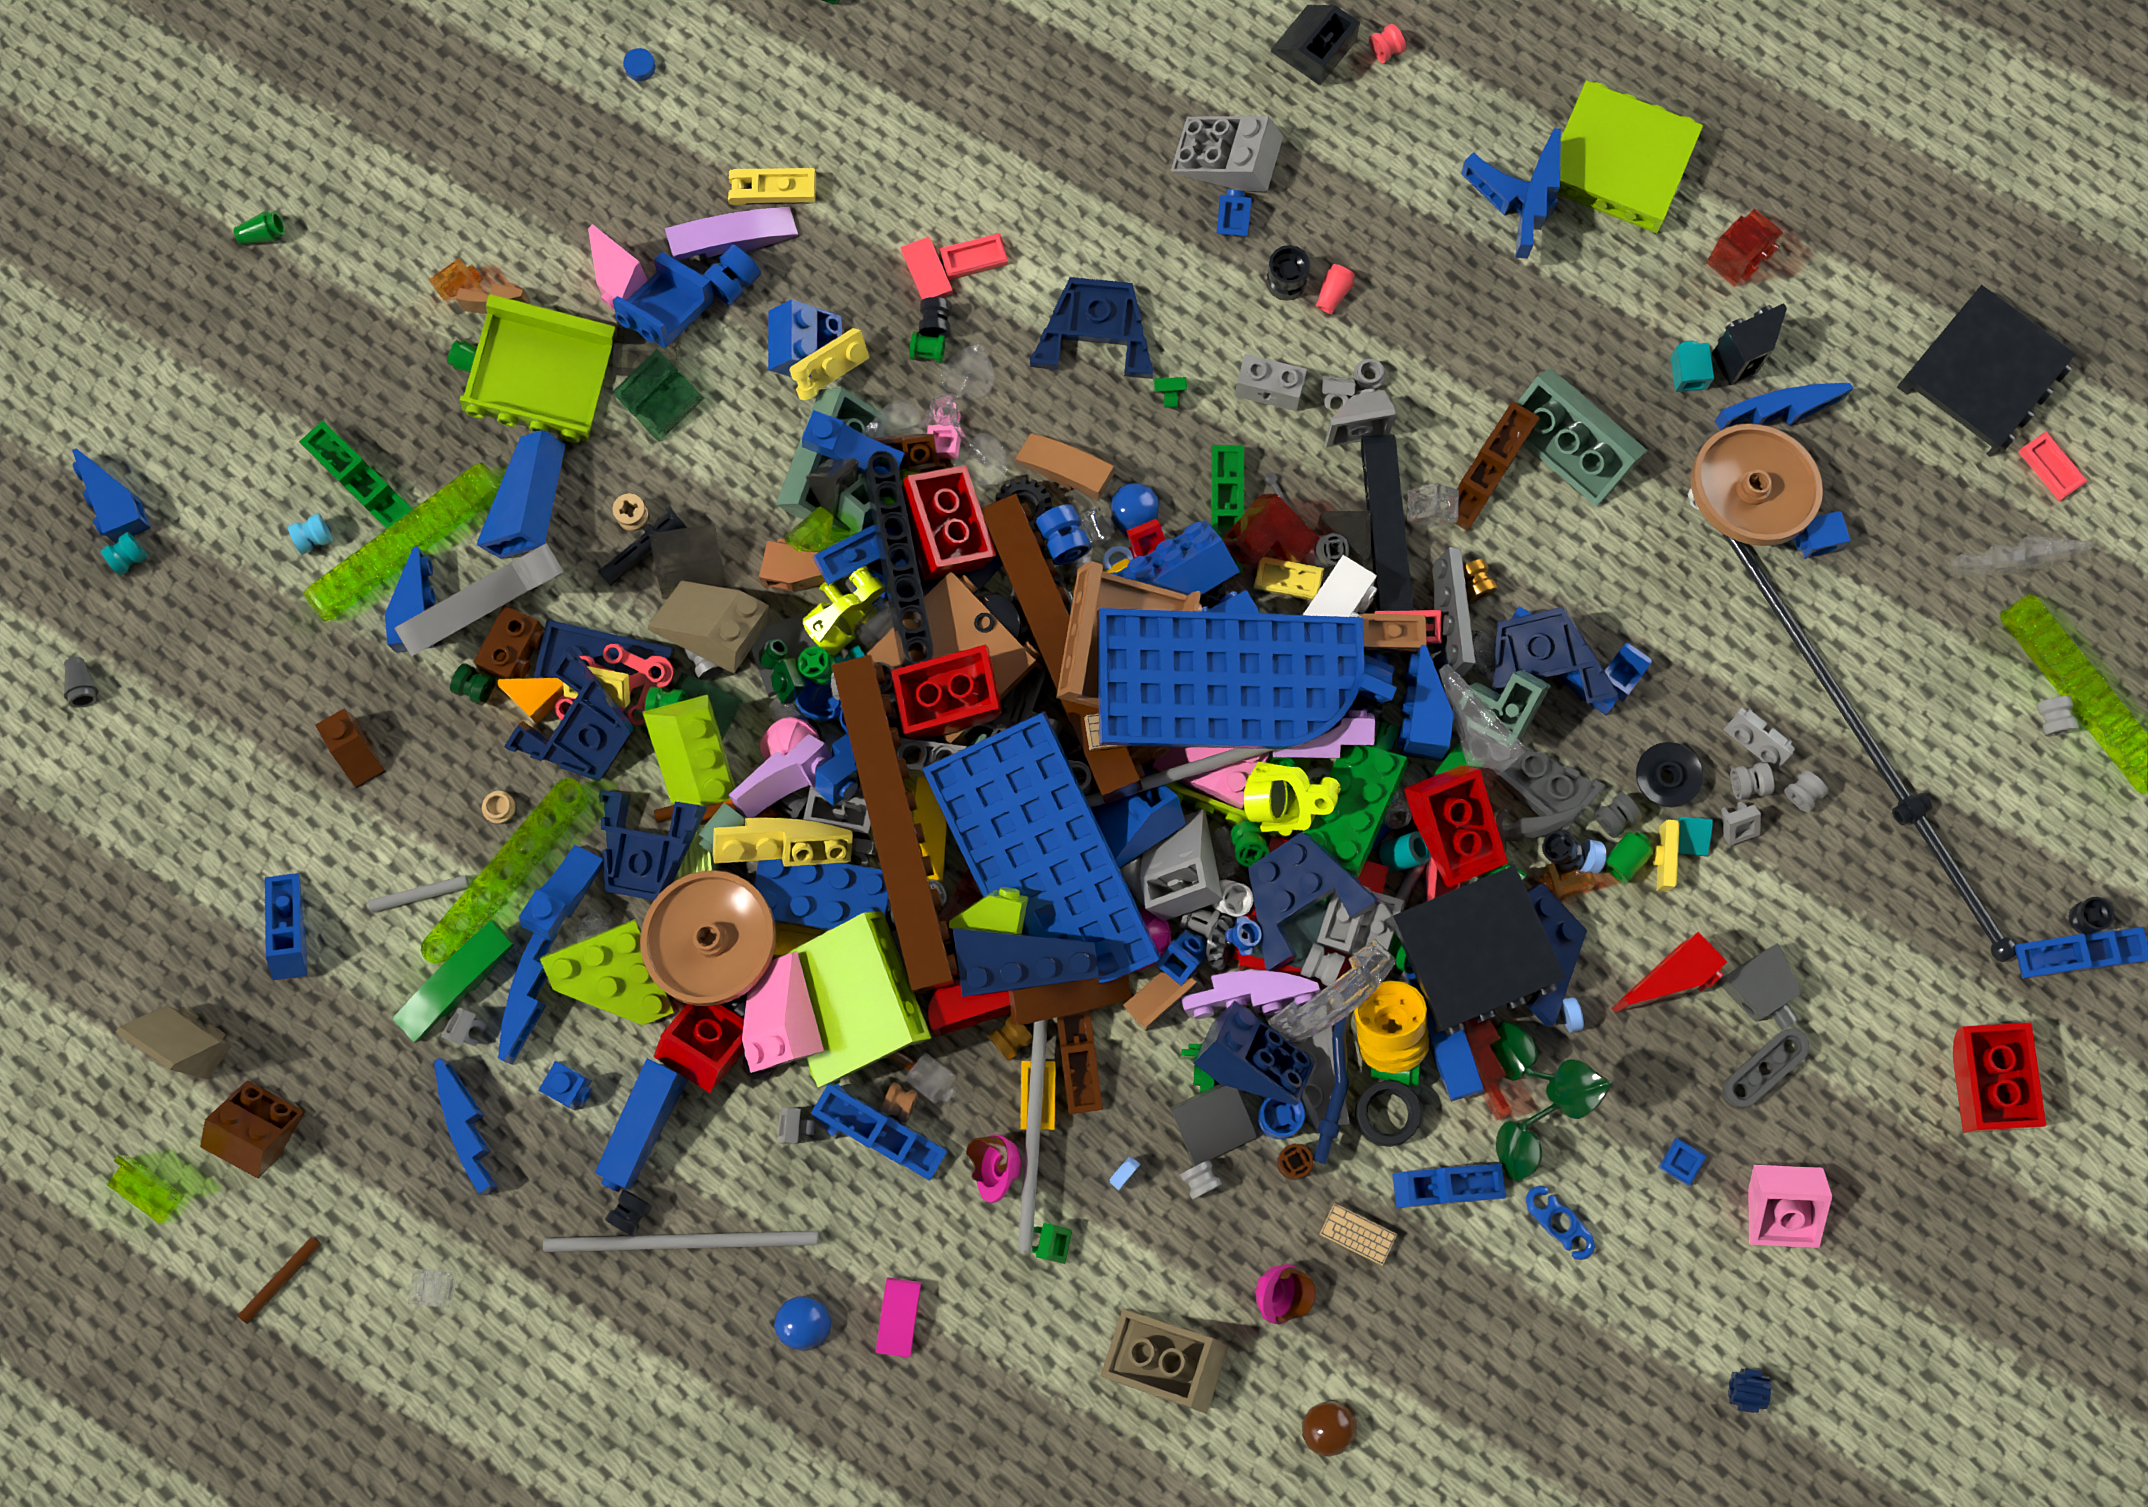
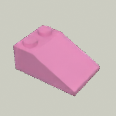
M1171 747L1164 756L1156 758L1151 769L1157 772L1165 771L1234 748ZM1271 751L1193 775L1177 782L1211 799L1242 810L1244 806V790L1248 776L1252 773L1257 762L1265 763Z
M792 952L771 960L765 974L747 992L742 1042L751 1073L781 1066L824 1051L798 952Z

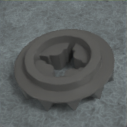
M1222 916L1214 923L1208 937L1206 956L1212 969L1222 970L1230 962V956L1233 954L1234 944L1227 942L1225 932L1228 929H1232L1236 923L1235 920L1227 916Z

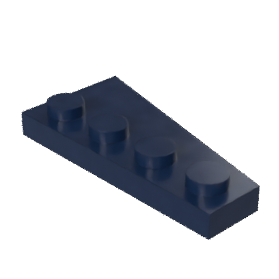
M547 620L533 678H557L550 672L564 650L569 646L575 650L579 657L590 656L594 659L595 663L616 672L629 674V676L639 671L621 662L615 664L608 663L603 657V650L607 645L620 644L625 651L645 660L652 656H663L671 663L675 649ZM614 647L611 648L609 652L610 657L616 660L619 657V651ZM583 659L582 661L589 667L588 661ZM658 666L652 668V676L654 678L661 676V669Z
M953 927L962 997L1099 977L1094 942Z

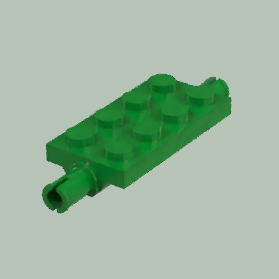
M1385 722L1380 724L1374 745H1342L1340 758H1336L1328 776L1340 783L1338 788H1341V791L1338 794V802L1330 814L1315 815L1310 827L1304 830L1305 833H1308L1330 853L1348 873L1359 878L1409 764L1407 757L1391 753L1395 741L1400 734V729L1390 724L1387 730L1388 723ZM1327 897L1319 901L1318 904H1325Z

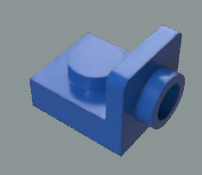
M1227 189L1226 195H1220L1217 234L1248 236L1252 198L1245 197V191Z
M555 1061L538 1091L562 1103L564 1106L576 1110L578 1105L582 1107L589 1099L592 1088L589 1086L592 1080Z

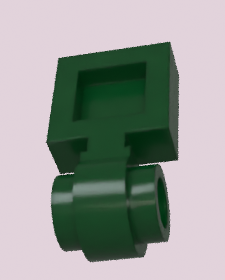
M780 639L768 640L759 651V661L766 669H774L770 679L781 705L793 704L806 687V684L795 658L788 659L787 644Z

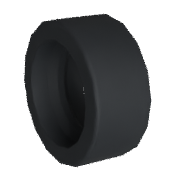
M1384 1080L1372 1084L1360 1095L1355 1105L1354 1118L1358 1130L1366 1140L1377 1146L1392 1147L1406 1142L1415 1134L1421 1123L1422 1110L1418 1097L1409 1087L1398 1081ZM1385 1093L1394 1094L1406 1104L1408 1118L1405 1126L1400 1131L1393 1134H1385L1377 1131L1370 1124L1368 1107L1371 1101L1378 1095Z

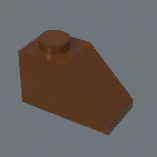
M345 708L315 724L329 752L356 788L386 772L356 717Z

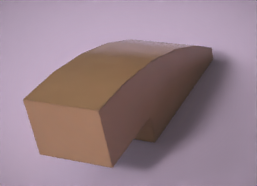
M1030 433L1015 458L1016 462L1069 490L1074 488L1096 501H1099L1114 476L1113 465L1077 448Z

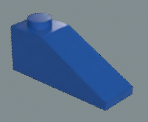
M299 873L265 877L266 960L273 981L308 976L307 947Z

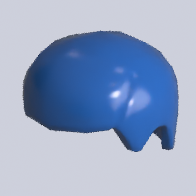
M1138 483L1126 484L1118 488L1117 492L1114 493L1111 502V520L1122 533L1127 534V530L1154 519L1158 520V497L1150 487Z
M804 677L806 687L796 698V704L801 712L818 722H829L838 718L842 705L840 699L833 698L831 682L826 685H817L811 682L809 678Z
M797 1296L785 1301L776 1312L774 1328L776 1335L779 1336V1340L783 1344L796 1350L809 1351L824 1343L830 1334L832 1320L827 1308L822 1303L809 1297Z

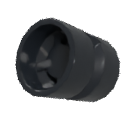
M1286 245L1276 249L1270 256L1266 284L1272 296L1279 300L1289 301L1302 295L1306 289L1310 268L1309 257L1304 250L1297 246Z

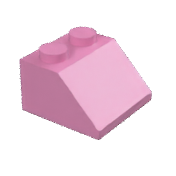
M1754 1165L1748 1188L1750 1245L1819 1248L1832 1200L1824 1169Z

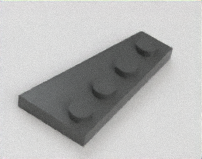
M1449 547L1435 561L1433 567L1434 610H1441L1442 639L1441 644H1434V666L1445 693L1475 664L1461 549Z
M1477 729L1463 747L1485 762L1482 768L1539 816L1552 815L1578 805H1584L1583 810L1571 822L1558 830L1567 831L1605 786L1597 780L1592 782L1580 776L1579 771L1569 766L1565 768L1549 760L1550 756L1540 751L1533 752L1522 746L1521 742L1511 748Z

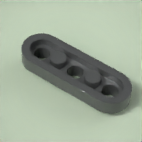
M1790 1028L1777 1033L1725 1080L1722 1092L1727 1103L1736 1108H1745L1759 1100L1807 1056L1809 1041L1805 1034L1797 1029ZM1785 1041H1790L1794 1045L1792 1053L1785 1051ZM1761 1063H1766L1769 1066L1768 1075H1763L1760 1072L1759 1065ZM1736 1085H1741L1745 1089L1743 1097H1738L1735 1094L1734 1088Z

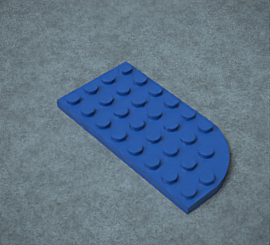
M1099 608L1097 611L1099 745L1288 749L1306 744L1327 732L1340 721L1357 696L1359 689L1356 687L1362 673H1364L1363 617Z
M1045 711L922 768L982 896L985 897L994 890H1000V887H1011L1018 889L1020 895L1028 897L1021 935L1094 942L1100 975L1098 977L1099 983L1117 979L1161 958Z

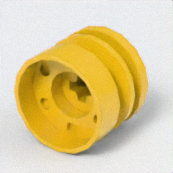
M1398 981L1379 982L1366 988L1357 998L1354 1008L1360 1056L1368 1066L1380 1072L1399 1073L1416 1067L1426 1057L1430 1044L1427 1026V1007L1424 997L1416 988Z

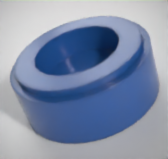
M643 48L630 50L623 60L626 74L635 81L649 79L656 69L652 54Z

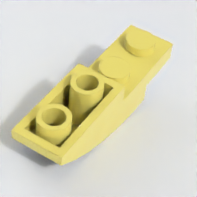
M745 818V826L714 828L713 859L714 863L782 859L784 867L851 862L853 834L851 830L820 822L787 818Z

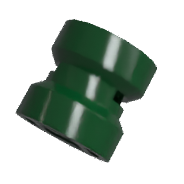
M463 663L452 677L450 691L460 697L466 695L470 698L471 702L482 706L488 701L495 687L496 679L493 675L486 672L480 674L476 672L473 666Z

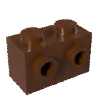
M503 605L474 660L475 665L481 671L499 679L525 678L530 668L529 659L534 650L540 649L545 628L538 620Z

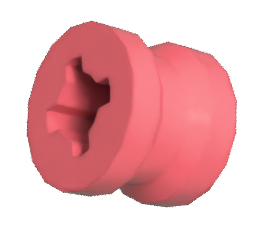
M1392 23L1384 27L1382 33H1374L1369 36L1368 40L1371 51L1380 63L1384 64L1389 61L1393 54L1399 55L1406 51L1404 37L1398 27Z

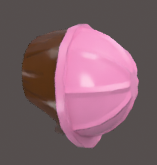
M803 715L782 718L773 723L766 730L760 741V751L764 760L766 761L776 751L786 755L808 734L822 741L819 726L814 720Z

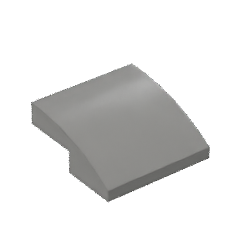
M1363 886L1379 899L1380 904L1358 918L1353 919L1349 917L1337 892L1334 891L1317 943L1385 967L1396 934V930L1390 932L1385 919L1403 912L1404 900L1373 892L1369 887Z

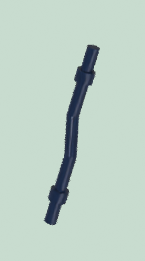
M1354 958L1348 983L1343 984L1340 995L1343 997L1332 1035L1335 1085L1325 1120H1321L1317 1133L1320 1134L1313 1158V1161L1325 1165L1333 1139H1337L1341 1125H1338V1121L1349 1086L1346 1036L1356 1000L1363 992L1361 984L1368 961L1360 958Z

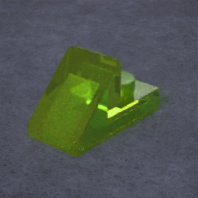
M818 507L786 535L785 542L797 551L821 552L850 537L845 529L832 527L833 515L823 507Z

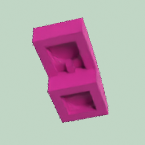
M887 1277L876 1353L910 1358L915 1322L918 1314L921 1282Z

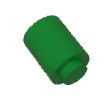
M1627 832L1606 856L1603 868L1617 881L1627 884L1653 855V851L1650 848L1652 842L1640 832H1636V834Z

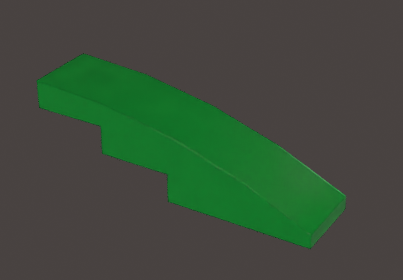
M323 420L299 441L393 536L417 515Z
M1212 445L1211 527L1223 540L1240 571L1237 574H1243L1244 445Z
M490 920L421 986L392 1019L414 1043L421 1041L441 1017L448 1016L468 992L474 991L479 987L516 943L494 920Z

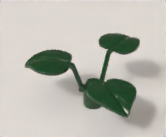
M1500 1022L1496 1028L1492 1048L1496 1069L1504 1078L1511 1081L1520 1080L1525 1073L1530 1077L1549 1080L1550 1083L1547 1085L1546 1094L1549 1100L1553 1102L1549 1107L1525 1120L1521 1127L1514 1121H1507L1498 1131L1496 1152L1499 1162L1509 1177L1519 1183L1533 1175L1539 1168L1542 1160L1540 1141L1533 1132L1527 1131L1529 1126L1558 1109H1561L1566 1116L1573 1119H1581L1588 1116L1601 1104L1612 1085V1081L1601 1076L1589 1065L1577 1059L1564 1061L1556 1073L1548 1074L1534 1071L1531 1069V1066L1536 1063L1538 1053L1531 1037L1513 1023Z

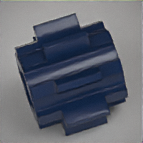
M1741 1368L1740 1372H1732L1728 1390L1729 1403L1737 1405L1738 1411L1758 1413L1759 1409H1767L1771 1398L1770 1378L1762 1376L1761 1370Z

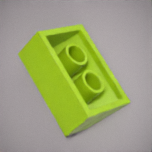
M704 695L643 711L671 803L674 804L676 801L708 806L731 800L729 794L735 789V782L709 696Z

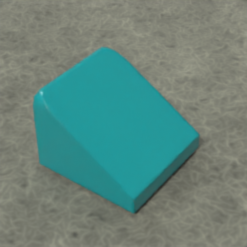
M1679 817L1677 819L1678 823H1680L1678 854L1707 857L1713 820Z

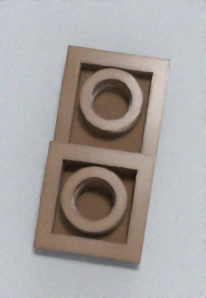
M493 283L490 294L530 304L528 297L520 286L513 283H505L504 285ZM459 287L456 300L463 311L487 314L486 303L489 296L487 291L477 287H472L471 290Z

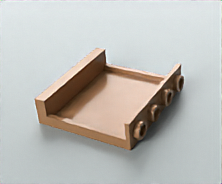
M1092 561L1078 568L1056 698L1099 709L1097 611L1099 608L1202 612V605L1199 603L1201 592L1195 591L1185 595L1103 572V564Z
M950 571L924 597L933 644L932 659L986 644L990 650L999 699L1001 701L1035 667L1040 671L1044 669L1037 660L1041 654L1028 641L1023 645L991 614L974 594L978 588L965 575L959 578ZM980 613H989L994 618V627L988 633H981L975 628L974 620ZM983 617L979 621V627L982 629L987 628L990 624L988 617ZM911 619L903 621L904 626L908 629L915 630L919 628L918 624ZM892 628L867 654L872 656L874 662H884L899 669L902 666L899 660L894 628ZM913 650L909 652L910 657L915 661L925 659L924 655L919 651ZM973 727L942 736L949 744L965 746L969 742L965 735Z

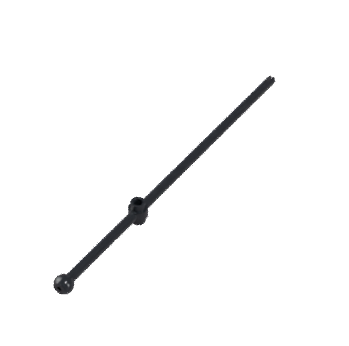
M1723 534L1898 799V806L1892 809L1894 819L1900 825L1907 823L1915 825L1992 942L1990 950L1992 956L1999 962H2005L2016 956L2014 945H2017V942L2013 938L2004 937L1925 817L1926 812L1932 809V803L1928 796L1924 793L1917 795L1909 793L1746 544Z

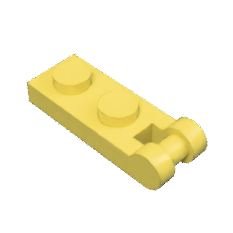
M815 168L733 169L729 171V183L732 184V190L728 192V202L731 205L815 202ZM752 183V189H744V185Z
M852 328L790 367L792 379L797 381L798 384L796 391L800 400H808L815 397L817 391L870 358L861 330Z

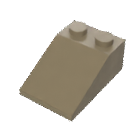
M681 580L648 625V630L734 673L765 630L769 605L739 590Z
M165 1006L123 1024L116 1030L118 1035L168 1069L207 1080L232 1046L223 1040L226 1035L224 1032L211 1024H208L205 1028L196 1022L199 1016L184 1006H181L179 1010Z
M1122 1309L1100 1376L1207 1414L1229 1346L1214 1338Z

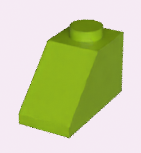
M1000 887V890H994L950 920L949 928L1021 934L1028 897L1020 895L1018 889Z

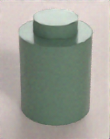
M723 803L698 833L702 838L699 844L713 855L714 828L745 826V819L730 806Z

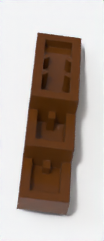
M1511 402L1462 478L1458 488L1442 510L1441 516L1469 531L1537 424L1539 416L1517 403Z
M1128 974L1104 983H1099L1098 978L1008 990L1012 1023L1014 1025H1023L1076 1014L1131 999Z
M1090 1010L1057 1017L1069 1114L1103 1110Z

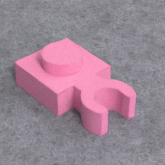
M953 405L951 414L944 416L941 406H936L934 416L938 423L937 425H928L927 434H934L938 459H958L962 430L957 425L961 418L957 406Z

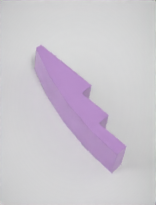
M790 207L728 213L665 228L673 258L677 261L706 253L707 258L723 254L731 245H735L744 252L799 236Z

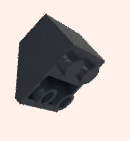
M1307 5L1271 48V53L1318 85H1321L1356 43L1360 22L1335 5Z
M1784 303L1774 308L1771 305L1765 306L1753 315L1754 317L1746 321L1743 318H1739L1725 327L1726 331L1717 340L1718 344L1713 350L1712 355L1729 385L1758 373L1774 350L1787 310Z

